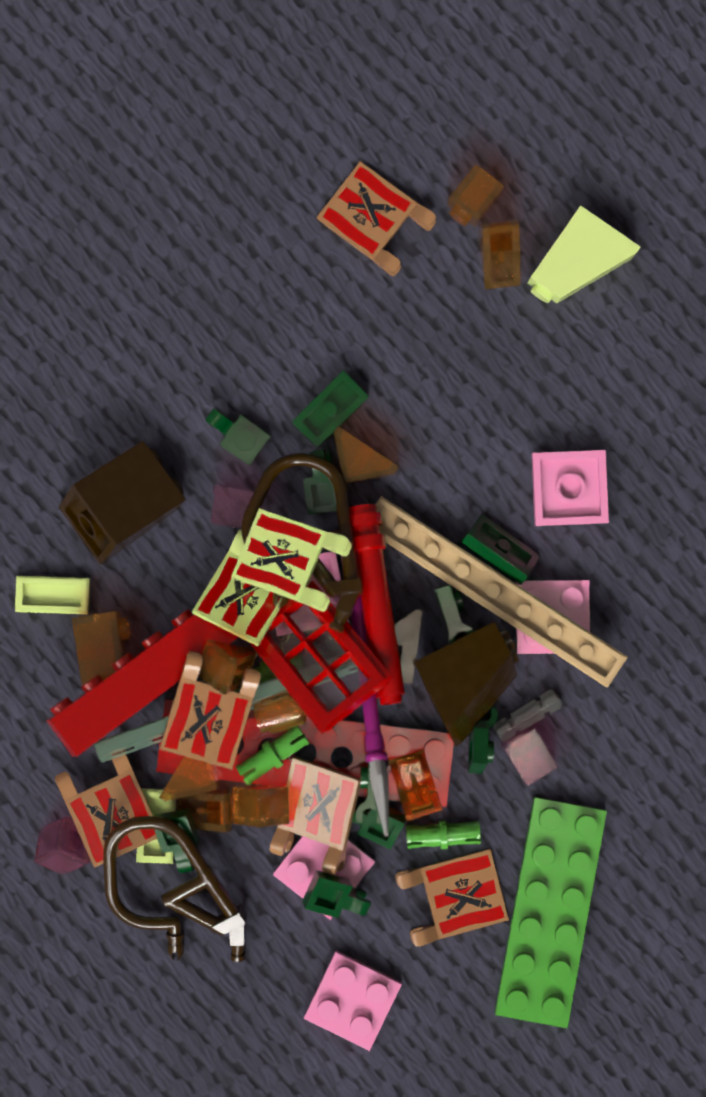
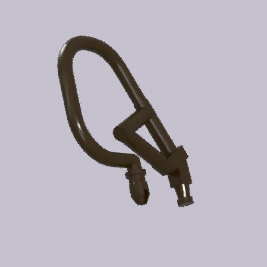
M307 453L289 454L274 461L262 474L243 516L241 526L242 539L245 544L258 509L261 508L270 486L278 474L294 466L311 467L325 474L333 485L336 501L338 532L332 533L348 538L352 547L347 556L341 555L344 580L336 581L319 558L312 574L330 598H340L334 620L330 623L329 628L343 633V626L348 618L351 617L359 596L363 595L361 579L358 577L346 483L338 469L327 460ZM274 593L273 605L275 607L279 597L283 598L278 606L279 608L288 604L289 598Z
M158 816L133 817L117 825L107 837L103 849L105 896L112 912L121 921L135 928L167 930L168 954L174 960V953H178L177 960H180L184 953V930L181 929L180 919L177 917H146L137 915L124 906L119 898L117 889L116 850L121 839L130 832L140 829L163 831L177 841L198 876L161 895L163 904L167 908L182 914L219 935L229 932V942L232 949L231 960L233 962L244 961L247 913L241 905H235L186 831L175 822ZM207 888L223 914L216 916L185 899Z

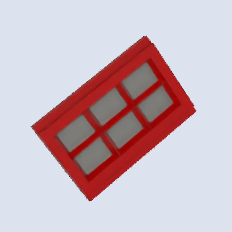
M311 581L307 588L321 591L314 581ZM289 599L288 604L280 608L259 646L250 644L319 732L323 734L327 730H331L387 685V682L393 677L347 621L343 626V633L329 628L336 613V608L331 602L326 611H319Z

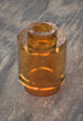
M288 691L263 699L261 703L253 706L255 719L261 733L270 731L271 734H275L306 724L307 715Z

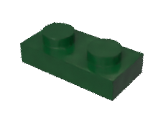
M342 371L292 421V424L318 449L369 396Z
M483 514L479 516L462 541L463 544L472 549L476 554L482 556L519 584L526 580L540 558L539 554Z

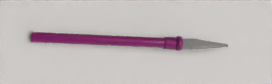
M359 596L351 615L352 628L368 646L361 598ZM358 668L359 683L361 686L368 679ZM374 694L362 704L366 730L365 747L366 752H368L365 759L370 763V781L385 836H388V773L384 762L387 760L388 755L383 751L385 750V744L380 730L377 699Z

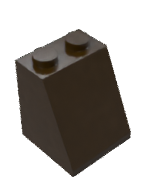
M141 441L73 484L59 505V509L98 563L102 565L177 511L186 499L183 496L184 492L179 482L173 477L170 478L162 467V460L154 449L148 448L144 441Z
M495 622L414 662L421 680L455 746L463 743L474 727H476L517 677L514 665L519 662L515 652L516 647L507 630L500 633Z

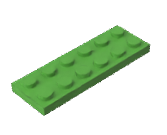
M540 797L533 798L494 1011L495 1015L568 1029L607 814L606 810Z

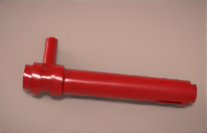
M375 504L357 505L349 509L351 526L353 527L358 577L362 583L363 595H360L367 644L369 649L393 677L387 682V685L375 693V698L380 699V705H392L403 702L402 695L405 694L383 552L387 547L385 535L380 532V527L383 525L382 515L380 512H377Z

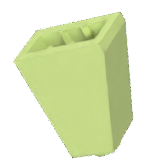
M580 205L530 277L528 284L533 287L531 292L543 302L549 303L550 300H553L555 303H559L630 261L638 252L640 246Z

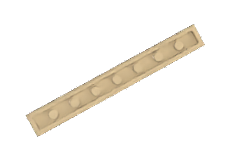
M382 496L376 503L377 512L381 513L383 521L380 532L385 535L387 544L608 688L628 658L626 655Z

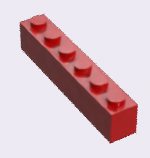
M188 608L171 620V623L174 625L171 630L164 635L158 630L142 641L141 644L144 649L138 654L132 656L128 652L113 662L111 666L114 671L102 679L97 674L81 686V689L84 691L83 694L73 701L67 696L50 708L53 715L46 721L73 757H77L179 682L188 652L193 651L201 654L203 664L237 639L238 636L192 614Z

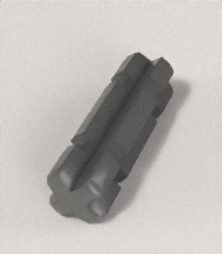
M548 690L539 696V701L536 702L533 699L510 714L511 718L508 720L504 717L496 722L494 729L503 742H507L517 736L515 734L516 731L520 730L522 733L546 718L545 713L549 712L552 714L562 707V703L553 690Z

